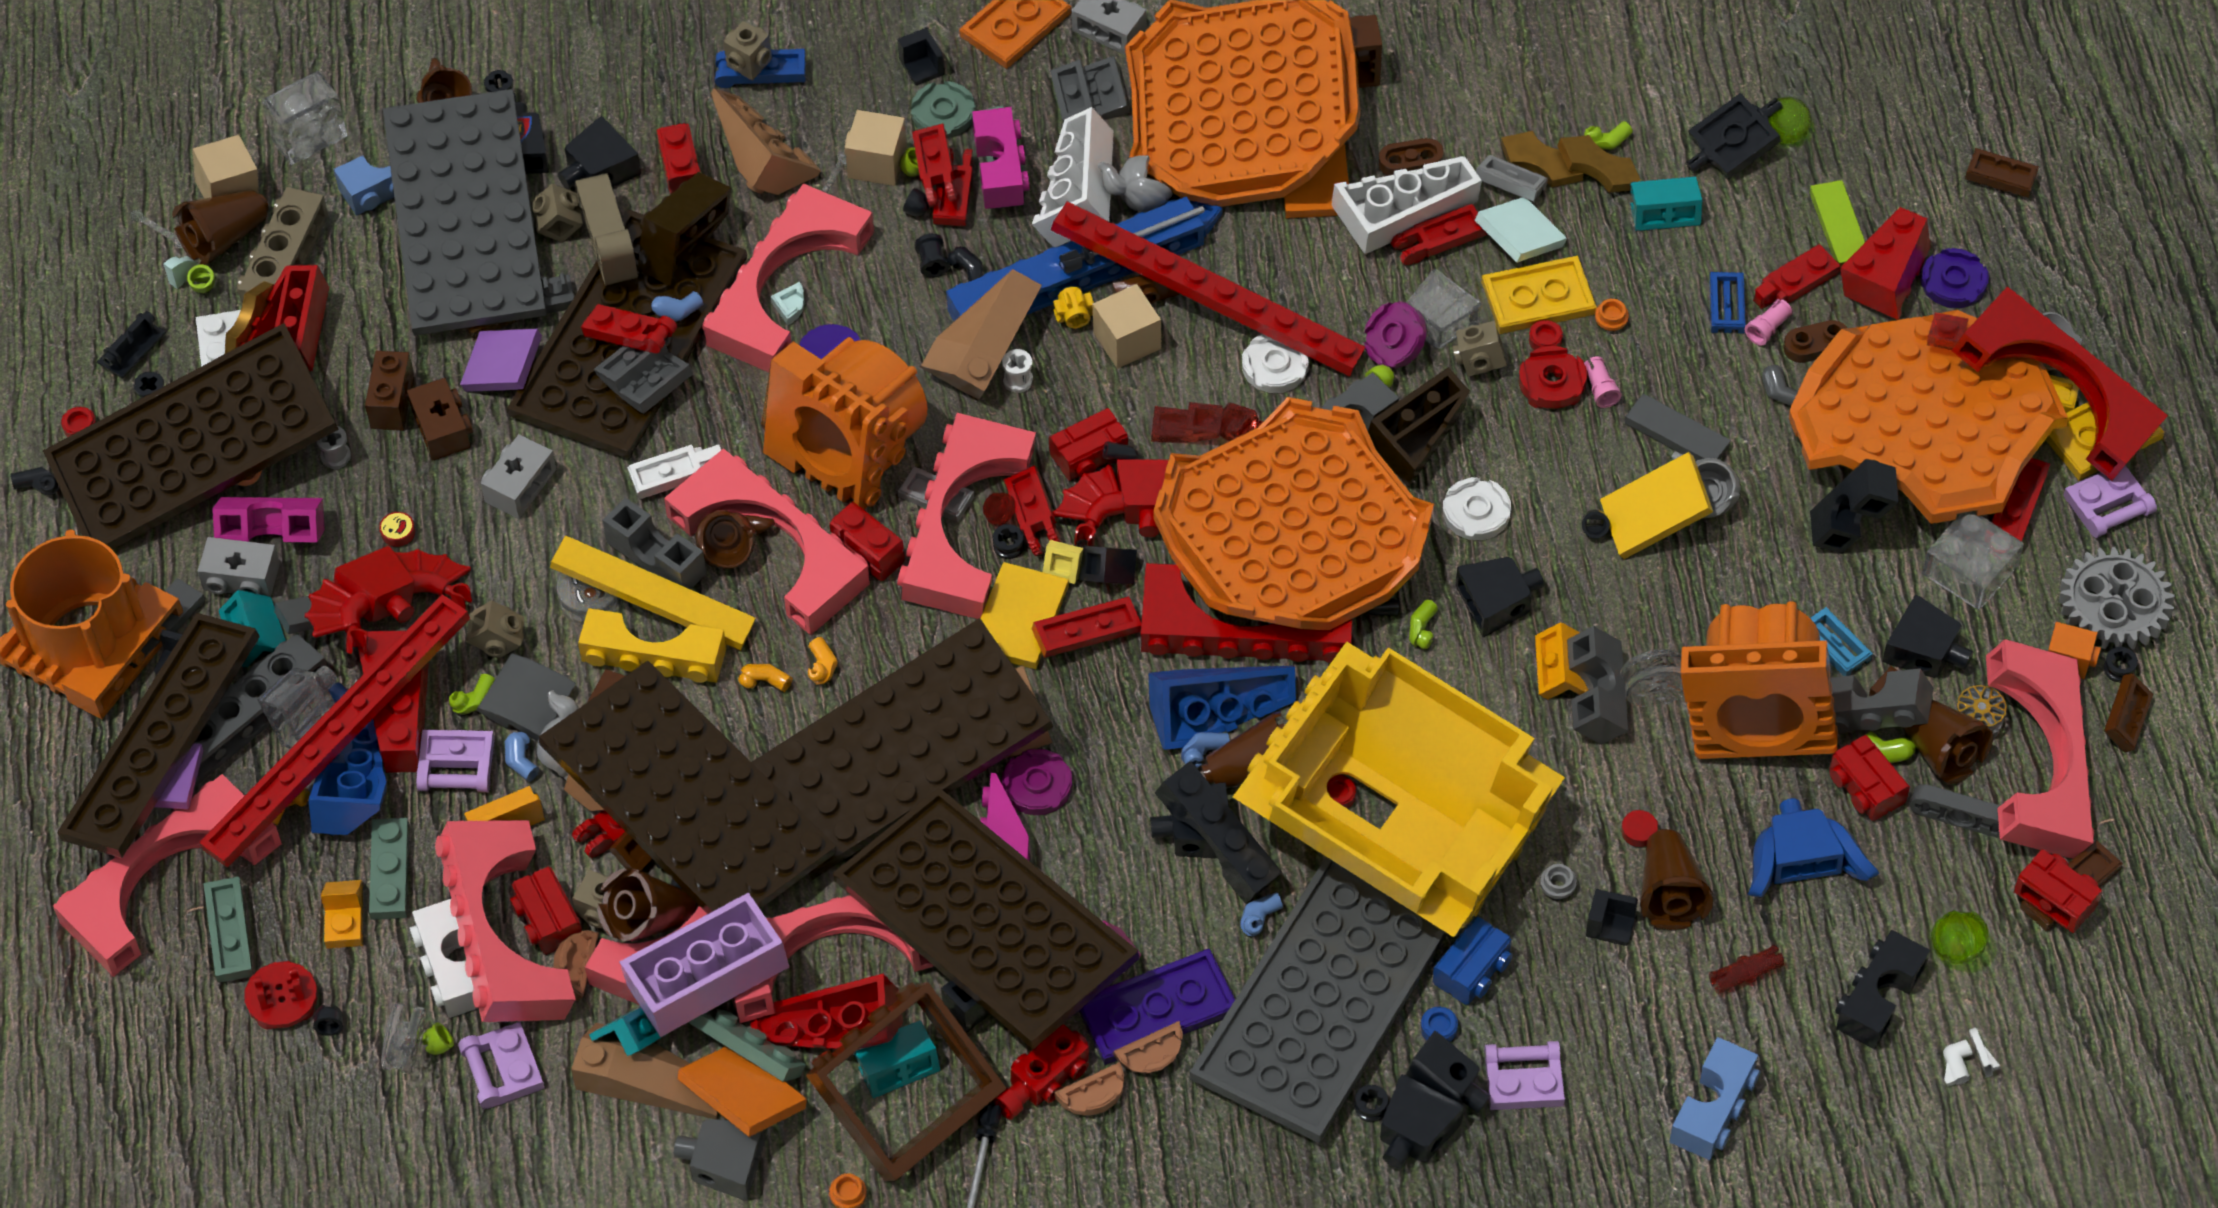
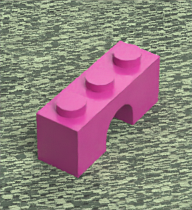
M1011 107L972 111L977 157L993 156L999 158L992 162L980 163L981 187L985 209L1024 205L1023 191H1029V179L1027 171L1021 172L1020 165H1025V153L1023 145L1017 146L1016 141L1021 139L1019 119L1013 120Z
M220 497L213 507L214 538L249 542L255 536L275 534L283 536V542H318L325 531L323 498Z

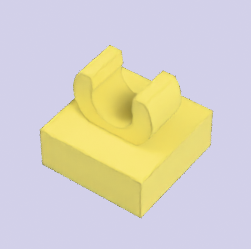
M1050 540L1046 547L1043 572L1069 579V583L1075 584L1079 579L1083 548Z

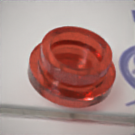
M1004 492L991 494L983 505L984 515L988 522L994 526L1006 524L1012 518L1015 510L1014 498Z

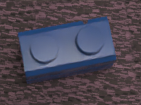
M1479 916L1475 917L1434 967V985L1446 993H1451L1452 997L1465 1005H1469L1475 996L1482 998L1492 983L1491 976L1496 970L1503 972L1509 965L1513 954L1510 953L1512 939L1499 929H1494L1490 923Z

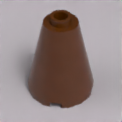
M254 190L182 202L174 207L172 213L173 218L178 216L180 225L175 227V232L187 255L193 260L199 258L201 260L200 264L206 265L212 263L266 220L269 206L265 197Z
M1933 699L1928 724L1902 727L1938 778L1948 784L1959 783L1974 773L1970 767L1977 760L1983 763L1992 747L1994 736L1993 732L1984 722Z
M1281 711L1272 713L1206 756L1207 764L1202 765V769L1210 785L1226 782V789L1241 786L1250 773L1247 769L1257 753L1263 755L1269 748L1266 743L1275 728L1283 729L1285 726L1284 723L1279 725L1277 722L1284 719Z
M1661 829L1653 833L1647 840L1640 907L1643 917L1645 918L1646 916L1650 919L1651 925L1667 930L1684 929L1690 927L1691 921L1701 916V921L1706 918L1713 908V895L1681 834L1675 830Z
M620 869L610 874L603 883L600 892H604L602 904L598 903L597 910L600 923L609 936L631 942L681 927L695 913L696 904L681 888L637 869Z

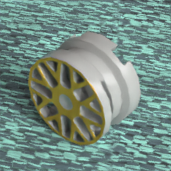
M1976 685L1962 691L1958 697L1955 709L1984 722L1993 732L1994 738L2002 729L2007 705L2004 697L1997 690L1989 686Z

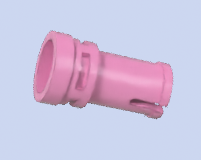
M1777 299L1766 312L1758 315L1745 326L1747 337L1756 345H1765L1771 336L1775 334L1776 329L1787 318L1792 316L1791 306L1785 300L1780 301V299Z
M1599 356L1592 357L1590 360L1594 368H1591L1588 360L1584 364L1592 385L1591 391L1595 403L1600 408L1611 407L1620 401L1622 394L1615 381L1610 378L1603 358Z

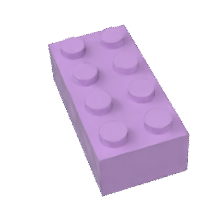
M749 892L620 961L627 987L660 1037L789 968L783 942Z

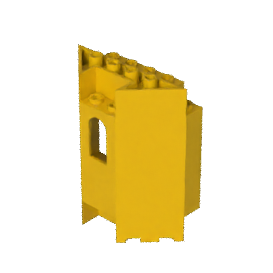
M1346 642L1322 676L1318 677L1315 675L1311 679L1304 692L1307 696L1302 703L1295 701L1285 717L1288 722L1283 729L1276 727L1266 743L1269 746L1263 755L1257 753L1247 769L1250 773L1235 792L1233 798L1436 927L1455 937L1461 928L1466 927L1471 922L1473 916L1479 915L1485 898L1513 859L1515 861L1518 859L1526 839L1535 830L1547 809L1546 805L1559 789L1565 777L1529 755L1534 737L1388 647L1381 658L1376 655L1371 657L1359 648ZM1339 774L1352 776L1395 803L1397 807L1381 829L1334 801L1327 792L1328 781L1333 776Z

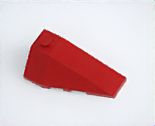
M883 973L773 1002L775 1013L751 1020V1028L763 1032L767 1036L766 1040L774 1045L838 1049L842 1045L839 1040L847 1032L855 1027L861 1030L870 1022L867 1017L874 1010L884 1004L889 1007L898 1000L895 994L899 989ZM903 1014L860 1049L890 1042L898 1032V1029L903 1025Z

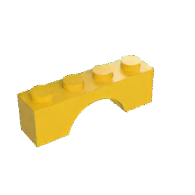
M588 608L578 641L581 661L587 662L590 665L614 666L632 672L646 661H649L665 677L689 678L699 683L706 681L717 683L727 649L724 629L690 624L680 635L671 640L647 642L635 637L628 631L624 624L622 613Z

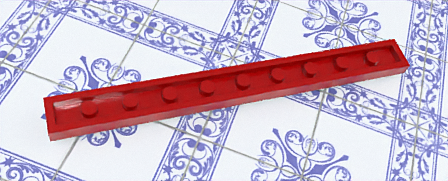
M1068 201L1053 221L1051 231L1349 377L1363 356L1365 346Z
M442 594L199 842L202 850L228 868L471 619L468 611Z

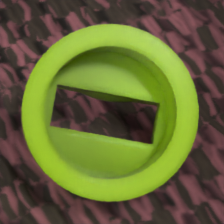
M914 147L908 148L900 160L902 172L912 177L920 175Z
M199 264L189 270L187 281L192 290L204 294L214 287L215 276L210 267ZM194 282H208L202 284H194Z
M1377 365L1365 373V377L1373 372L1389 388L1393 385L1394 372L1388 366Z
M435 1023L423 1033L421 1042L423 1045H427L425 1050L431 1055L445 1053L454 1046V1040L450 1032L441 1023Z

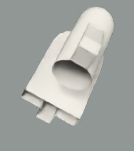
M1977 1028L1969 1029L1973 1046L1986 1078L1993 1076V1071L2001 1069L2000 1065L1982 1043ZM1965 1039L1948 1045L1944 1049L1943 1054L1947 1063L1944 1080L1947 1087L1954 1084H1963L1970 1079L1963 1058L1973 1055Z

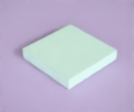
M1523 197L1479 211L1475 219L1516 262L1562 248L1567 240L1528 199Z

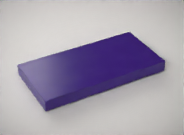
M1210 948L1105 988L1081 1008L1079 1013L1104 1065L1117 1061L1112 1054L1113 1051L1180 1021L1182 1033L1186 1034L1222 1020L1234 1003L1235 998Z

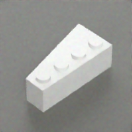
M1092 107L1064 120L1055 149L1058 158L1053 166H1050L1047 174L1050 184L1048 190L1041 193L1039 203L1042 205L1041 213L1035 215L1032 225L1052 247H1058L1071 241L1051 231L1054 219L1067 201L1109 221L1110 193L1103 187V175L1100 168H1098V164L1104 162L1112 165L1114 131Z
M1462 156L1425 164L1422 169L1407 171V169L1397 170L1390 176L1375 178V175L1361 178V182L1348 185L1346 182L1334 184L1331 206L1366 255L1391 243V239L1396 234L1413 228L1415 224L1478 202L1482 180L1466 157Z

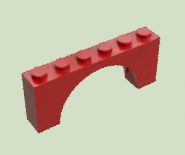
M2008 286L1966 330L1952 349L1953 353L1977 372L1996 360L2021 357L2043 362L2066 375L2086 397L2095 419V441L2086 460L2111 481L2115 479L2168 416L2156 404L2148 400Z
M1146 563L1141 624V652H1149L1154 655H1164L1166 653L1185 654L1191 657L1213 655L1223 658L1255 657L1259 660L1277 658L1290 659L1296 662L1320 660L1331 663L1346 642L1351 644L1352 619L1331 630L1299 629L1274 623L1264 626L1246 627L1219 621L1206 614L1192 601L1184 588L1181 570L1176 564Z

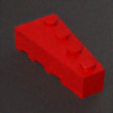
M406 630L367 631V652L364 653L363 649L358 647L363 674ZM429 662L373 718L386 773L417 772L422 730H424Z

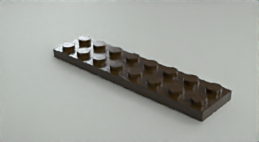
M199 613L195 614L57 833L61 841L123 858L260 638L256 628Z

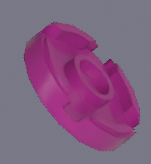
M1397 301L1393 304L1390 302L1383 304L1372 313L1366 324L1364 332L1367 334L1366 342L1364 341L1365 350L1370 359L1379 365L1395 369L1408 365L1419 355L1424 346L1427 334L1425 319L1419 310L1405 302Z
M1029 749L1022 752V755L1015 759L1013 757L1007 762L1002 773V786L1017 811L1028 815H1046L1057 811L1067 802L1072 792V772L1069 766L1063 762V758L1057 753L1046 749Z

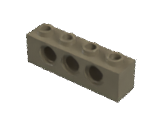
M286 187L281 199L278 198L276 200L273 216L269 224H265L262 229L257 250L254 249L251 252L249 267L245 275H241L237 282L236 291L240 295L242 304L244 294L261 282L266 281L275 285L285 266L306 264L328 217L324 195Z

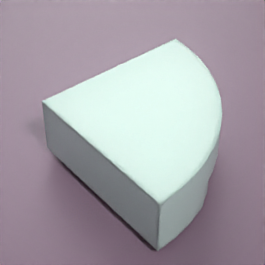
M175 256L163 263L169 284L177 289L187 281L189 270L193 266L199 265L188 256L182 258Z
M800 282L771 296V303L787 325L796 321L804 309V291Z

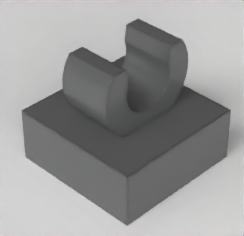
M562 273L557 277H542L541 282L546 314L567 310L574 298L570 275Z

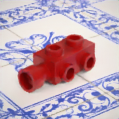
M1062 1024L1028 1055L1024 1053L1013 1062L1011 1066L1012 1086L1006 1088L992 1100L993 1104L1000 1105L1002 1107L1001 1114L1005 1118L1012 1120L1023 1111V1105L1028 1100L1036 1107L1043 1100L1047 1103L1053 1102L1055 1100L1054 1092L1062 1089L1061 1085L1069 1077L1077 1080L1086 1072L1089 1066L1087 1063L1089 1060V1045L1086 1039L1079 1032H1072ZM1039 1067L1042 1068V1071H1041V1072H1038V1073L1034 1072V1071H1036Z

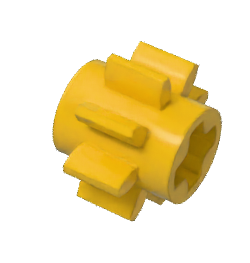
M1066 288L1059 293L1058 299L1053 301L1057 322L1065 321L1069 328H1081L1087 325L1090 321V316H1093L1092 304L1094 301L1090 292L1083 294L1081 288Z

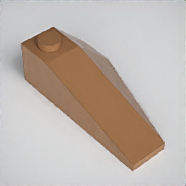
M713 88L711 95L737 169L747 180L746 185L751 190L760 194L766 191L779 195L819 175L821 170L811 158L799 147H795L792 150L785 144L783 140L786 136L779 130H774L767 124L762 123L764 117L738 95Z
M1012 269L935 339L920 368L979 400L1042 285Z
M595 1023L582 1036L571 1068L576 1090L712 1119L718 1118L719 1112L678 1080V1069L690 1064L689 1062L654 1042L640 1051L627 1056L615 1031H611L592 1041L589 1034L606 1024Z

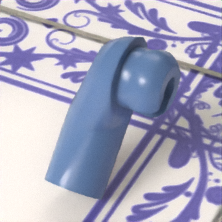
M694 291L682 300L668 296H658L652 301L651 307L653 312L659 317L667 316L674 321H681L703 306L704 303L700 295Z
M513 732L505 740V762L507 766L530 782L539 773V767L525 757V750L528 749L527 744L530 743V739L524 732Z
M1196 733L1182 748V761L1185 764L1191 761L1196 768L1202 765L1201 761L1204 759L1203 756L1208 750H1216L1230 741L1228 733Z
M1277 892L1246 904L1240 921L1241 929L1246 935H1258L1263 929L1266 915L1283 909L1282 901Z

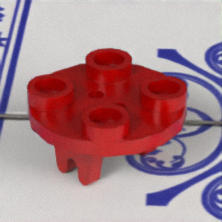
M283 961L266 965L249 979L245 988V1005L250 1016L263 1029L287 1028L309 1019L315 1012L317 985L311 972L300 964Z

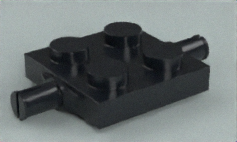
M1739 93L1696 124L1688 132L1690 138L1699 146L1701 152L1685 162L1689 170L1695 173V171L1709 162L1716 166L1729 180L1781 142L1780 135L1770 125L1768 119L1783 109L1781 102L1774 97L1773 100L1759 108L1751 104L1742 93Z

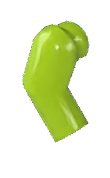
M1432 600L1423 601L1410 617L1409 641L1414 647L1419 646L1421 649H1428L1433 642L1431 640L1434 637L1433 633L1425 630L1427 623L1438 611L1437 605Z

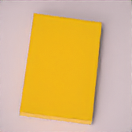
M1578 256L1485 274L1481 278V283L1499 334L1528 329L1534 323L1541 320H1550L1557 323L1595 315L1597 309Z
M2089 402L2067 412V427L2053 429L2045 439L2078 481L2099 471L2086 460L2093 448L2096 434L2095 419ZM2160 426L2141 449L2163 439L2164 431Z
M1689 452L1600 499L1604 513L1609 519V528L1618 554L1623 559L1713 513L1696 461Z
M1006 562L1002 563L980 619L1011 663L1037 669L1042 652L1032 631L1033 622L1058 615L1069 587V579Z

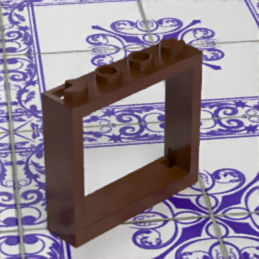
M910 982L895 994L898 1000L889 1007L884 1004L874 1010L867 1017L870 1022L861 1030L855 1027L847 1032L839 1040L842 1045L833 1053L827 1050L814 1059L811 1063L814 1068L806 1074V1077L884 1181H895L1006 1089V1086L929 982L916 985ZM917 1002L978 1085L888 1158L827 1075Z

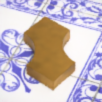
M1533 131L1501 137V147L1507 162L1548 178L1547 183L1551 188L1583 181V173L1570 172L1559 149L1542 143Z
M1590 135L1560 138L1557 146L1568 170L1592 176L1605 187L1607 192L1631 191V182L1641 181L1630 157H1618L1607 153L1596 145Z
M263 281L244 294L240 314L232 328L226 333L225 354L237 348L241 342H246L253 330L251 324L256 316L260 317L268 304L266 299L274 284Z

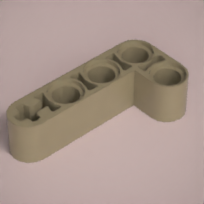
M605 173L575 181L578 199L605 286L638 278L631 238L628 229L624 228L608 174Z

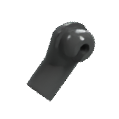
M1774 364L1766 367L1762 373V381L1768 397L1791 406L1798 391L1786 386L1783 375L1784 371L1779 365Z

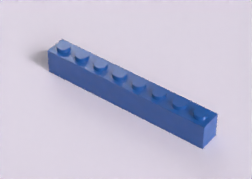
M1186 196L1176 201H1169L1163 206L1148 212L1138 213L1133 218L1115 225L1135 233L1191 211L1194 207ZM1196 215L1142 238L1179 255L1204 245V224L1200 217ZM1071 241L1059 247L1049 248L1031 258L1018 260L1013 265L998 271L988 272L984 276L970 282L957 284L952 289L946 291L947 309L953 321L957 320L1012 269L1042 285L1026 315L1053 305V301L1058 299L1059 293L1066 288L1078 287L1081 288L1083 293L1135 271L1098 254L1094 256L1095 263L1088 265L1083 261V268L1066 274L1059 265V256L1072 250H1077L1079 254L1082 253V245Z

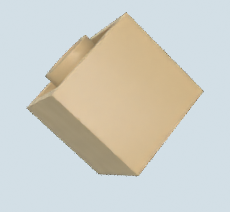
M861 110L856 111L851 130L847 133L844 149L848 178L896 186L901 170L900 160L907 150L904 117Z
M240 135L192 149L195 182L204 198L254 190L259 194L257 167Z
M1137 284L1092 304L1093 333L1117 369L1161 349V319Z

